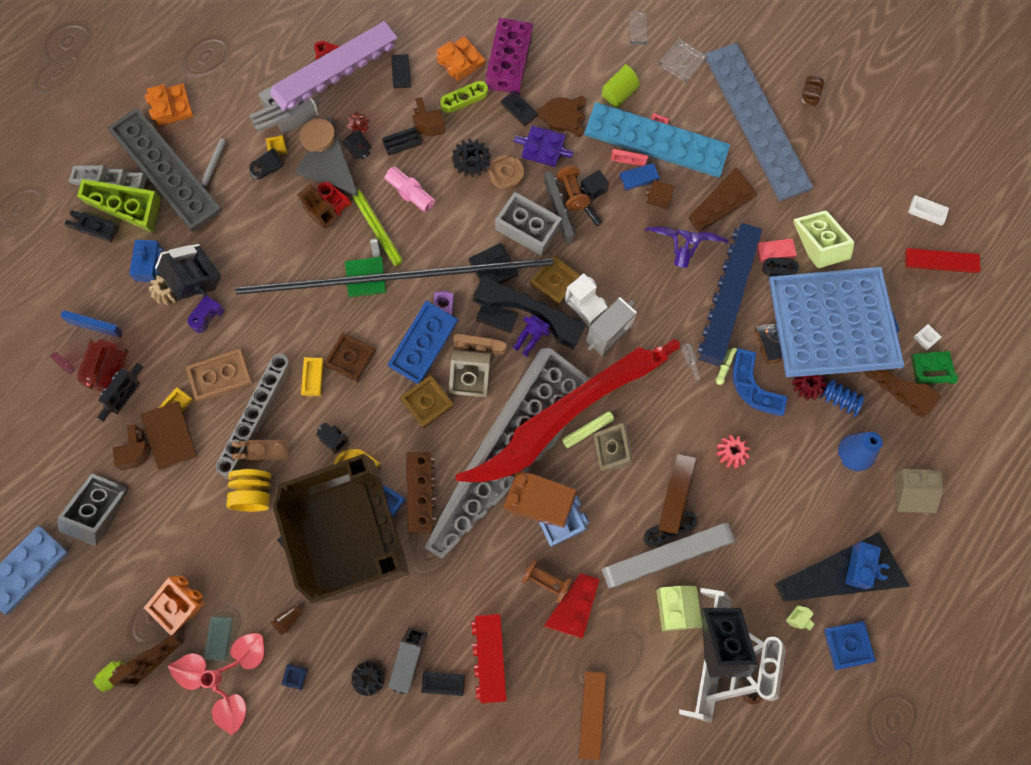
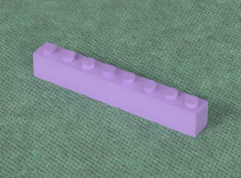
M383 21L272 86L270 95L283 112L287 109L292 110L302 100H309L314 93L324 91L331 83L336 84L344 75H351L356 68H363L371 59L376 60L383 52L391 51L395 47L394 44L397 36L387 23Z

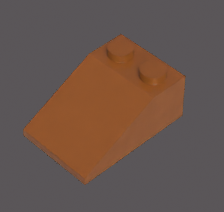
M519 471L515 474L503 508L515 516L564 528L577 490L534 474Z

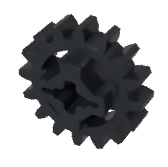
M469 139L468 143L462 140V145L457 144L456 150H453L452 162H454V168H458L459 174L464 172L465 177L468 173L471 174V177H474V173L480 176L481 170L486 172V166H490L491 154H489V148H485L484 142L478 144V139L475 142Z

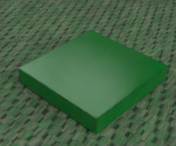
M382 257L345 261L346 277L384 274ZM385 281L347 284L349 298L386 293Z

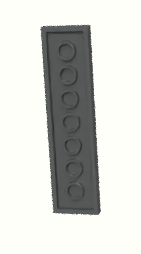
M138 108L107 127L191 232L222 212L219 205Z

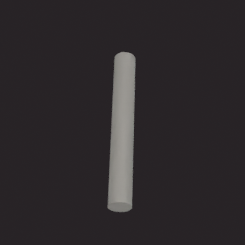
M224 139L219 140L200 184L204 188H207L227 141Z

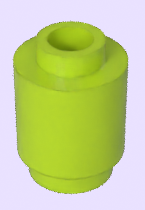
M111 661L96 674L93 682L100 691L105 693L107 690L115 687L108 679L113 675L112 672L119 665L123 664L121 661Z

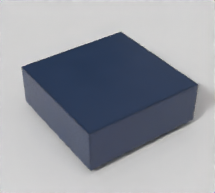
M287 664L281 685L302 690L308 669Z

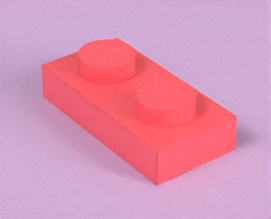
M793 239L758 243L756 249L759 263L765 262L768 258L792 259L797 255Z

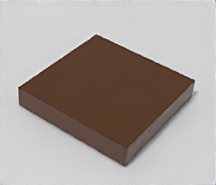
M342 332L325 360L324 366L358 383L376 349Z

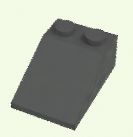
M91 473L58 516L59 532L97 546L108 531L128 488Z

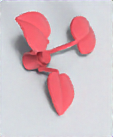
M251 633L237 639L230 651L231 656L237 661L221 669L206 670L207 664L205 659L201 655L194 653L187 654L168 665L171 675L183 688L188 690H195L201 686L203 688H212L214 692L216 691L224 697V699H220L214 704L212 718L218 727L230 735L235 734L242 726L246 717L247 707L240 695L234 694L228 697L225 692L218 688L222 681L221 673L237 666L239 663L244 669L258 667L263 661L265 654L264 638L261 634Z

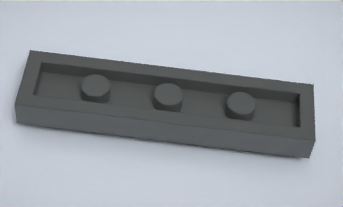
M552 171L546 172L544 184L555 215L562 218L560 230L565 244L572 243L573 237L576 235L573 224L570 225L569 211L564 208L563 194L558 191V179L553 176Z

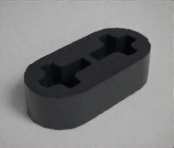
M768 258L762 266V271L767 276L794 275L799 270V265L795 260L783 258ZM769 264H772V267H774L773 270H771V268L768 267ZM788 265L791 269H793L791 272H789V269L786 268Z

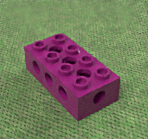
M499 17L486 73L488 89L509 93L515 91L517 94H520L532 39L533 23Z

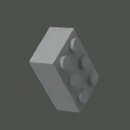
M514 192L495 219V230L542 256L560 230L562 218Z

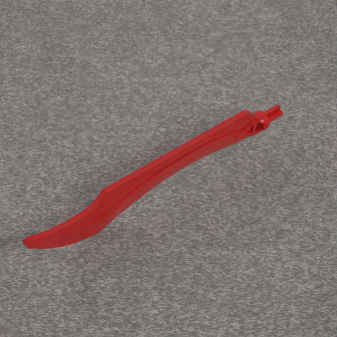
M673 339L664 346H657L653 350H645L638 347L516 428L510 443L505 449L485 463L456 474L455 480L457 482L492 481L510 476L530 466L547 444L578 414L608 393L645 376L666 362L669 355L681 348L679 341Z

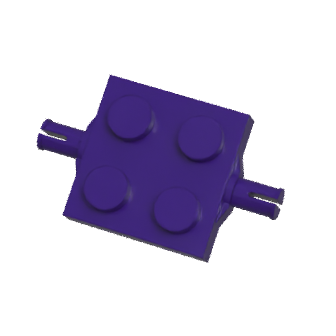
M536 126L531 127L526 138L517 135L514 138V143L524 145L521 158L556 167L561 156L572 159L574 151L564 149L566 135Z

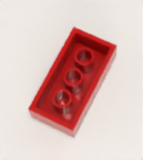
M500 614L475 616V621H471L472 635H476L477 642L473 643V656H478V664H474L475 678H479V686H475L476 700L480 699L481 704L506 702Z

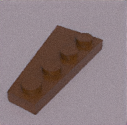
M736 167L693 211L688 219L696 230L701 232L756 198L758 193Z

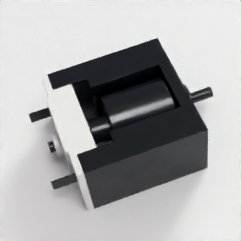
M199 244L186 245L166 252L160 251V257L155 267L178 300L199 294L207 297L206 292L214 291L222 277Z

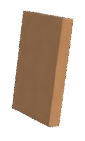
M241 348L185 366L197 403L253 384Z

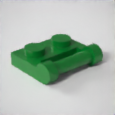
M950 351L919 353L910 356L917 384L957 383L958 377L954 372ZM945 372L946 375L925 377L923 373Z

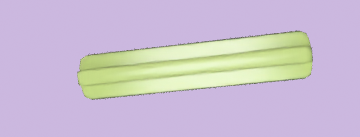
M608 411L564 437L562 442L565 447L573 446L614 420L612 413Z

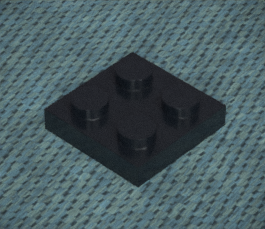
M502 243L469 258L471 265L512 262ZM516 269L476 272L479 281L485 276L487 278L492 277L499 284H502L517 277L518 271Z

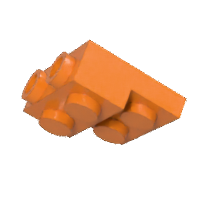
M465 36L454 43L449 41L437 49L436 59L438 63L444 65L448 74L458 82L486 64L485 58Z
M183 83L168 88L164 84L147 88L148 94L145 95L147 104L152 107V109H149V114L152 120H156L158 126L194 117Z
M177 575L167 578L144 607L171 636L176 635L189 619H192L205 604L201 600V593L191 590L187 586V579Z

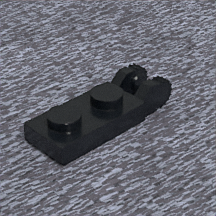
M73 210L69 214L73 218L78 219L79 222L75 223L66 220L64 225L71 229L111 243L120 227L117 223Z

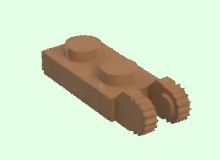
M454 334V347H457L459 350L474 349L476 352L483 353L489 351L494 356H502L506 353L507 345L500 340Z
M288 440L232 442L234 447L247 446V454L235 453L232 454V459H288Z

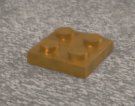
M552 255L550 258H553L554 265L542 266L530 280L529 284L559 306L565 299L567 287L581 275Z
M431 375L400 397V400L423 429L454 407L452 401Z

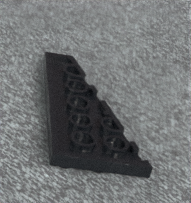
M880 532L860 541L880 547L878 565L887 564L889 566L887 570L880 569V573L887 576V579L879 580L875 577L872 588L863 590L845 584L853 545L775 583L784 602L910 587Z

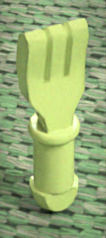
M736 348L727 349L723 365H721L716 378L718 385H722L725 382L726 374L730 369L729 366L737 350Z

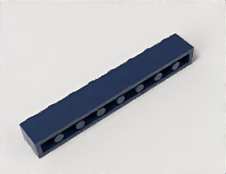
M741 222L739 228H735L733 231L732 239H734V242L729 245L727 254L730 256L728 260L724 261L722 270L725 272L723 276H720L717 284L720 289L718 293L715 292L712 303H715L713 309L710 308L707 316L710 322L708 326L705 325L702 336H705L703 342H700L697 353H700L698 358L700 361L719 367L724 361L761 236V228Z

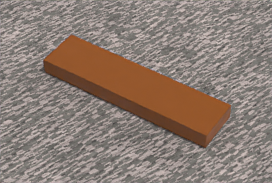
M585 671L578 758L600 760L606 673Z

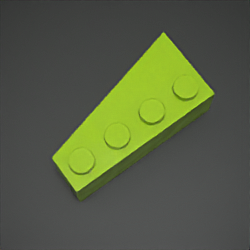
M86 179L81 180L77 197L85 204L151 233L154 232L161 198L155 191Z

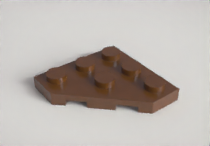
M177 636L166 637L161 643L149 650H144L125 665H119L112 672L113 675L108 680L113 686L135 688L179 648L183 642Z

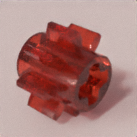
M356 111L354 116L350 115L347 118L351 121L347 124V127L351 129V133L355 130H361L363 133V131L366 132L369 129L367 124L370 120L365 117V113L359 114Z

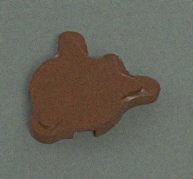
M579 96L575 99L553 98L544 106L538 108V118L542 119L545 123L547 122L553 130L569 131L575 136L581 137L584 132L581 123L585 120V114L578 110L586 105V98L584 96Z

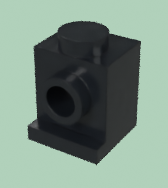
M361 130L353 131L341 141L354 159H365L370 155L369 150L372 146L363 136ZM358 143L362 145V149L358 148Z
M323 423L317 429L316 435L318 439L334 454L349 441L344 433L342 434L335 425L331 427L328 423Z

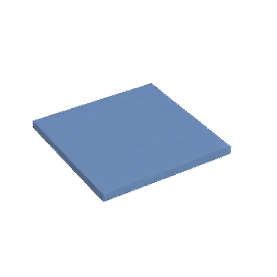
M882 267L769 277L785 377L904 367Z

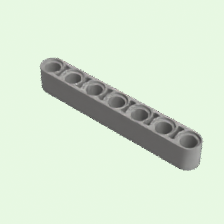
M276 354L272 357L217 461L216 470L226 479H228L229 472L240 470L245 460L232 459L233 449L236 448L232 446V442L256 439L291 371V364L283 354ZM280 362H285L282 368H277ZM271 379H277L275 384L268 385ZM262 396H268L266 401L259 402ZM253 413H259L256 419H250ZM244 430H250L247 436H241ZM247 446L240 447L239 453L247 454ZM231 464V469L228 472H223V468Z
M727 522L610 565L601 571L608 589L724 547L736 542V539Z

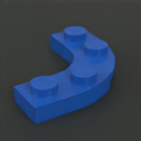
M738 348L732 370L733 384L738 395L746 404L758 411L783 416L787 396L770 393L761 389L753 378L756 352Z

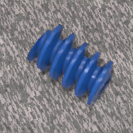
M834 379L823 389L824 393L819 398L821 399L826 396V403L832 399V406L840 403L839 409L842 410L844 407H847V414L853 410V417L857 416L864 402L863 394L857 396V391L853 390L850 392L849 387L843 389V384L839 383L836 385V380Z

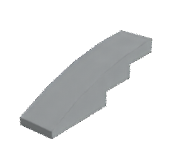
M104 165L73 166L69 183L80 185L81 180L86 179L144 189L147 176L144 173H127L124 169H107Z

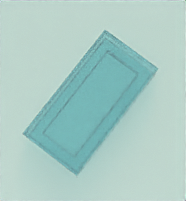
M210 618L204 659L226 661L233 619Z

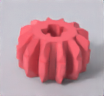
M729 435L728 440L723 438L721 440L722 444L717 445L720 451L716 453V456L722 457L720 463L726 461V467L728 468L731 464L735 469L739 467V464L743 466L746 463L745 460H748L750 457L747 454L750 448L744 447L747 441L741 443L740 436H737L734 440V437ZM731 449H734V450H735V452H734V453H736L735 455L731 454V452H732V451H730Z

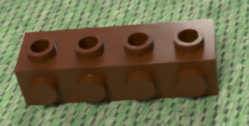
M407 452L406 454L407 534L432 533V528L436 526V516H432V508H436V498L432 496V489H435V477H431V469H435V457H431V452Z

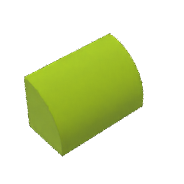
M625 64L603 86L601 96L618 108L640 86L637 75Z

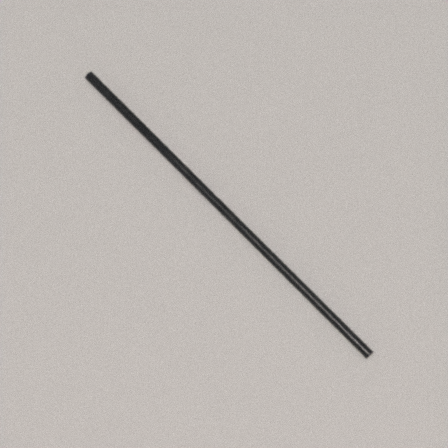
M553 258L244 286L236 287L235 292L236 295L551 266L554 263Z

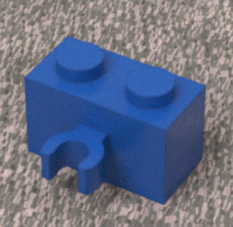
M135 240L129 272L134 281L151 282V280H157L156 275L161 276L155 267L160 257L159 253L160 251L164 252V248H162L158 241Z
M864 542L853 545L845 584L866 590L873 587L875 577L879 580L887 579V576L880 573V569L887 570L889 566L887 564L878 565L880 547Z

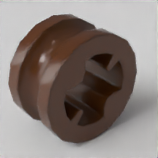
M758 692L757 696L754 697V701L751 700V697L748 698L747 694L742 695L743 700L748 704H757L762 700Z

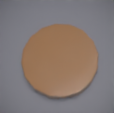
M314 119L302 127L300 141L309 152H323L334 144L336 131L327 120Z
M510 155L497 157L489 167L490 181L500 189L510 190L516 188L524 179L523 164L518 158L510 157Z

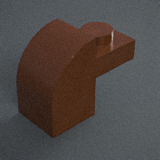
M422 97L415 98L416 106H413L415 115H412L416 130L425 136L445 134L441 110L426 112Z
M308 185L297 194L304 210L322 228L326 229L339 218L332 206L322 199L314 185Z
M135 424L127 425L129 444L113 447L114 466L121 471L139 467L150 455L151 447L144 441V432Z

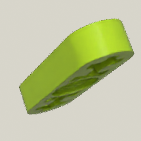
M477 81L444 95L440 101L441 109L446 113H452L486 98L488 95L487 84L483 81ZM467 94L469 98L467 100L460 99V95Z

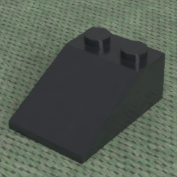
M702 608L704 658L709 677H749L758 666V661L742 609Z

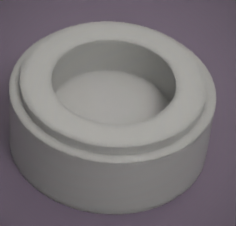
M376 238L370 239L373 258L380 257L378 240Z

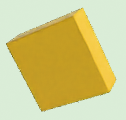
M283 135L265 138L268 151L274 148L279 155L287 154Z

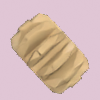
M156 275L157 280H151L152 286L148 287L151 297L159 304L164 302L165 305H168L170 301L176 303L174 293L164 279Z

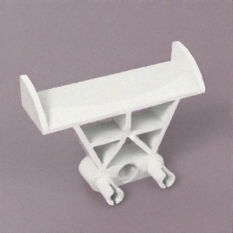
M701 588L700 593L715 599L714 608H731L732 599L725 592ZM749 633L751 640L758 644L753 647L755 655L762 653L758 682L750 675L746 678L752 685L738 689L740 677H732L730 691L717 693L719 678L709 677L704 660L696 712L679 709V714L712 723L715 701L758 692L765 700H777L780 694L784 658L786 655L785 645L776 637H769L765 642H762ZM769 664L776 665V671L773 674H768L766 671Z

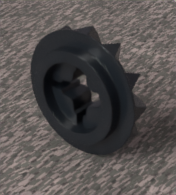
M363 662L357 665L352 672V686L356 692L363 696H371L378 693L384 685V672L374 662ZM372 670L371 678H374L373 680H376V683L368 682L364 688L365 680L359 676L367 675Z

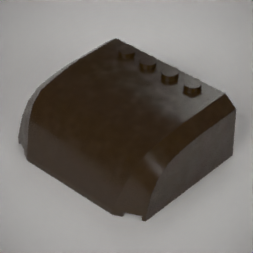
M361 454L277 485V496L273 504L274 514L295 588L309 600L310 604L341 599L409 575L406 558L378 469L374 461L367 455Z

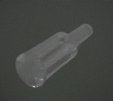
M692 343L681 346L686 363L690 365L695 381H700L701 378L696 366L697 358Z

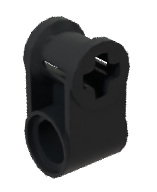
M273 148L250 164L249 174L253 179L260 180L270 173L279 170L285 163ZM255 167L261 168V173L258 171L254 172Z

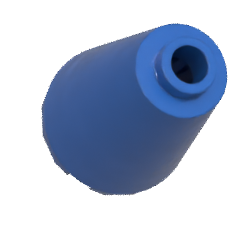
M875 432L853 433L844 437L838 446V455L843 461V465L850 470L858 472L872 467L882 447V438Z

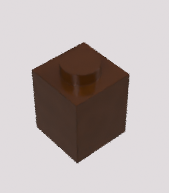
M654 180L652 186L648 185L645 194L648 197L647 204L667 210L675 186Z

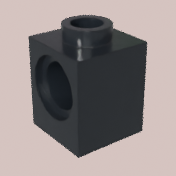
M598 170L581 180L580 190L582 194L589 196L591 202L608 192L610 183L602 172Z

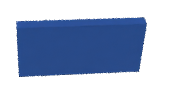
M426 300L387 366L419 384L426 377L459 319Z

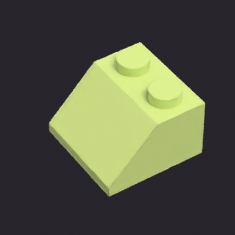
M673 586L656 590L662 631L702 627L697 586Z

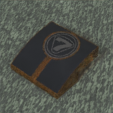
M776 322L755 327L754 332L761 344L760 351L766 363L783 361Z

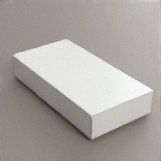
M915 195L908 213L943 225L949 208Z

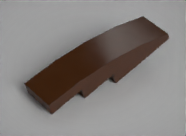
M677 454L658 527L660 531L674 534L679 533L688 504L692 477L697 464V458Z

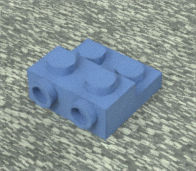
M577 495L564 528L539 522L550 547L589 529L587 525L590 523L589 518L585 513H581L579 509L581 502Z

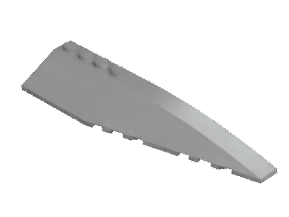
M551 348L540 349L486 435L466 471L485 463L499 454L510 443L516 428L590 380V378ZM564 428L547 444L534 462L521 470V472L527 473L529 468L535 462H538L547 450H550L555 445ZM515 474L486 482H459L440 516L425 549L442 559L460 541V538L466 532H469L480 518L487 514L488 509L495 505L510 490Z

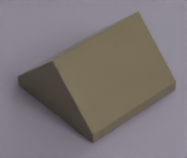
M621 423L593 434L600 471L630 467L633 458L626 423Z

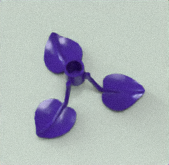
M663 226L645 229V231L651 230L674 238V253L676 254L674 265L688 268L690 258L693 257L701 241H724L726 245L729 243L728 239L710 232L696 233L681 229L675 231ZM678 233L687 239L685 247L680 246L679 249ZM689 243L695 244L692 250L688 248Z

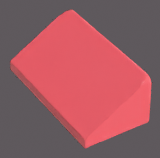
M613 149L610 160L644 166L648 156Z

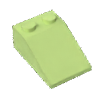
M827 211L794 219L793 223L805 250L817 268L851 259L854 241Z

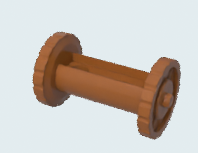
M566 166L556 174L558 182L565 184L570 198L566 202V207L570 211H580L590 204L589 196L581 193L577 181L580 170L576 166Z
M534 558L530 567H527L525 570L526 574L522 583L525 584L530 579L558 595L556 602L560 603L564 594L568 593V587L572 579L568 578L563 582L537 567L538 560ZM554 583L560 584V588L558 590L554 589Z

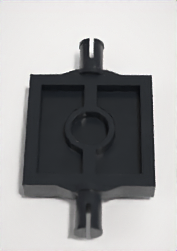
M136 363L130 372L121 368L119 372L114 374L112 382L101 392L98 399L103 404V410L98 415V419L104 422L110 413L119 414L140 385L137 376L144 368L142 365Z

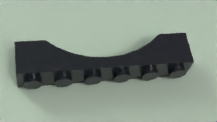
M483 276L473 295L472 301L487 309L509 307L520 309L536 316L549 325L548 328L556 342L573 350L586 326L581 320L570 318L561 310H553L546 303L537 302L525 293L520 294L511 286H503L492 277L487 278Z

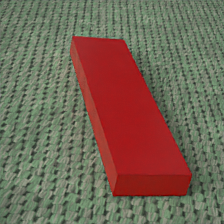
M907 248L905 250V267L979 273L981 271L980 254Z

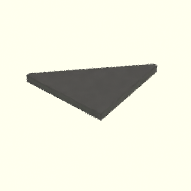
M328 116L326 120L334 127L331 117ZM337 133L335 135V142L329 149L323 152H306L295 171L297 175L318 183L329 182L337 190L356 197L358 196Z

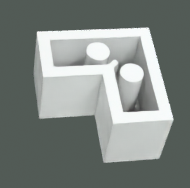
M582 274L567 287L565 302L590 328L608 307L605 300L595 294L597 288L595 281L591 277Z

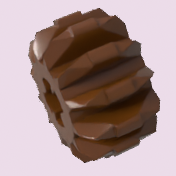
M818 76L806 78L800 100L801 104L814 107L818 105L824 86V79Z

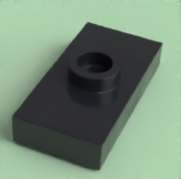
M512 91L501 100V105L524 127L538 116V113L515 91Z

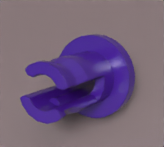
M534 315L530 318L525 316L523 321L527 325L518 337L515 346H512V348L518 351L529 334L532 335V339L522 352L526 357L529 356L528 353L535 347L542 335L547 337L550 335L548 331L549 325Z

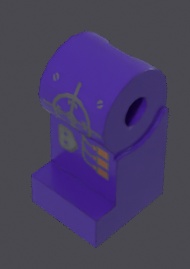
M204 297L188 317V325L195 332L202 333L207 330L208 323L216 314L221 316L225 310L210 297Z

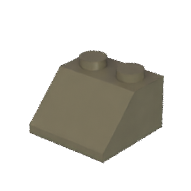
M453 350L450 363L449 394L487 398L491 353Z
M901 469L894 473L896 512L937 513L943 492L941 470Z

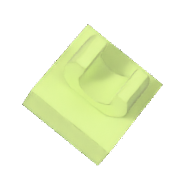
M797 605L786 619V622L792 627L805 629L806 627L810 631L815 625L810 620L814 613L809 608Z

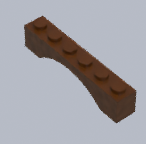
M887 370L863 371L868 378L876 381L883 390L890 392L898 402L905 404L914 415L921 418L927 415L942 397L927 384L905 381Z

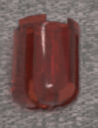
M90 339L77 374V380L88 389L94 390L95 388L98 392H102L112 382L114 374L123 368L129 351L125 349V352L117 349L116 344L98 339L96 343Z

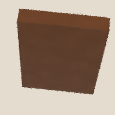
M179 401L140 414L158 470L198 457Z

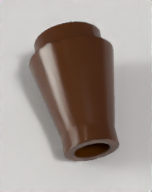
M294 605L292 608L274 617L271 624L280 635H283L285 632L288 633L303 613Z

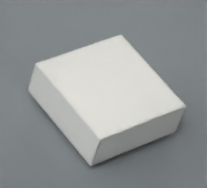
M927 324L913 338L925 350H928L941 336Z

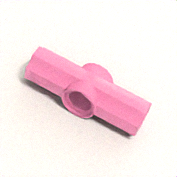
M391 167L387 171L385 180L398 190V193L404 200L411 201L424 213L432 208L435 199L426 193L414 178H408L396 167Z

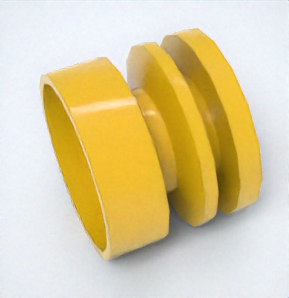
M255 469L235 470L228 473V479L231 480L228 483V488L237 491L227 494V509L245 512L270 509V494L262 491L271 488L269 483L271 473Z

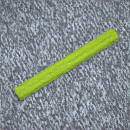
M357 190L358 196L352 195L391 262L394 266L402 264V258L361 190Z

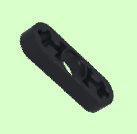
M685 511L683 520H685V516L692 518L691 525L689 526L688 523L682 525L681 528L683 530H679L678 534L670 535L665 531H661L662 535L656 539L655 543L653 540L649 541L648 538L650 533L656 535L660 532L658 529L659 524L648 529L643 536L644 543L649 547H656L693 529L698 521L697 516L691 511Z

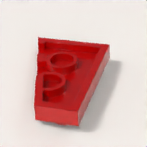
M580 573L543 627L583 639L600 579Z

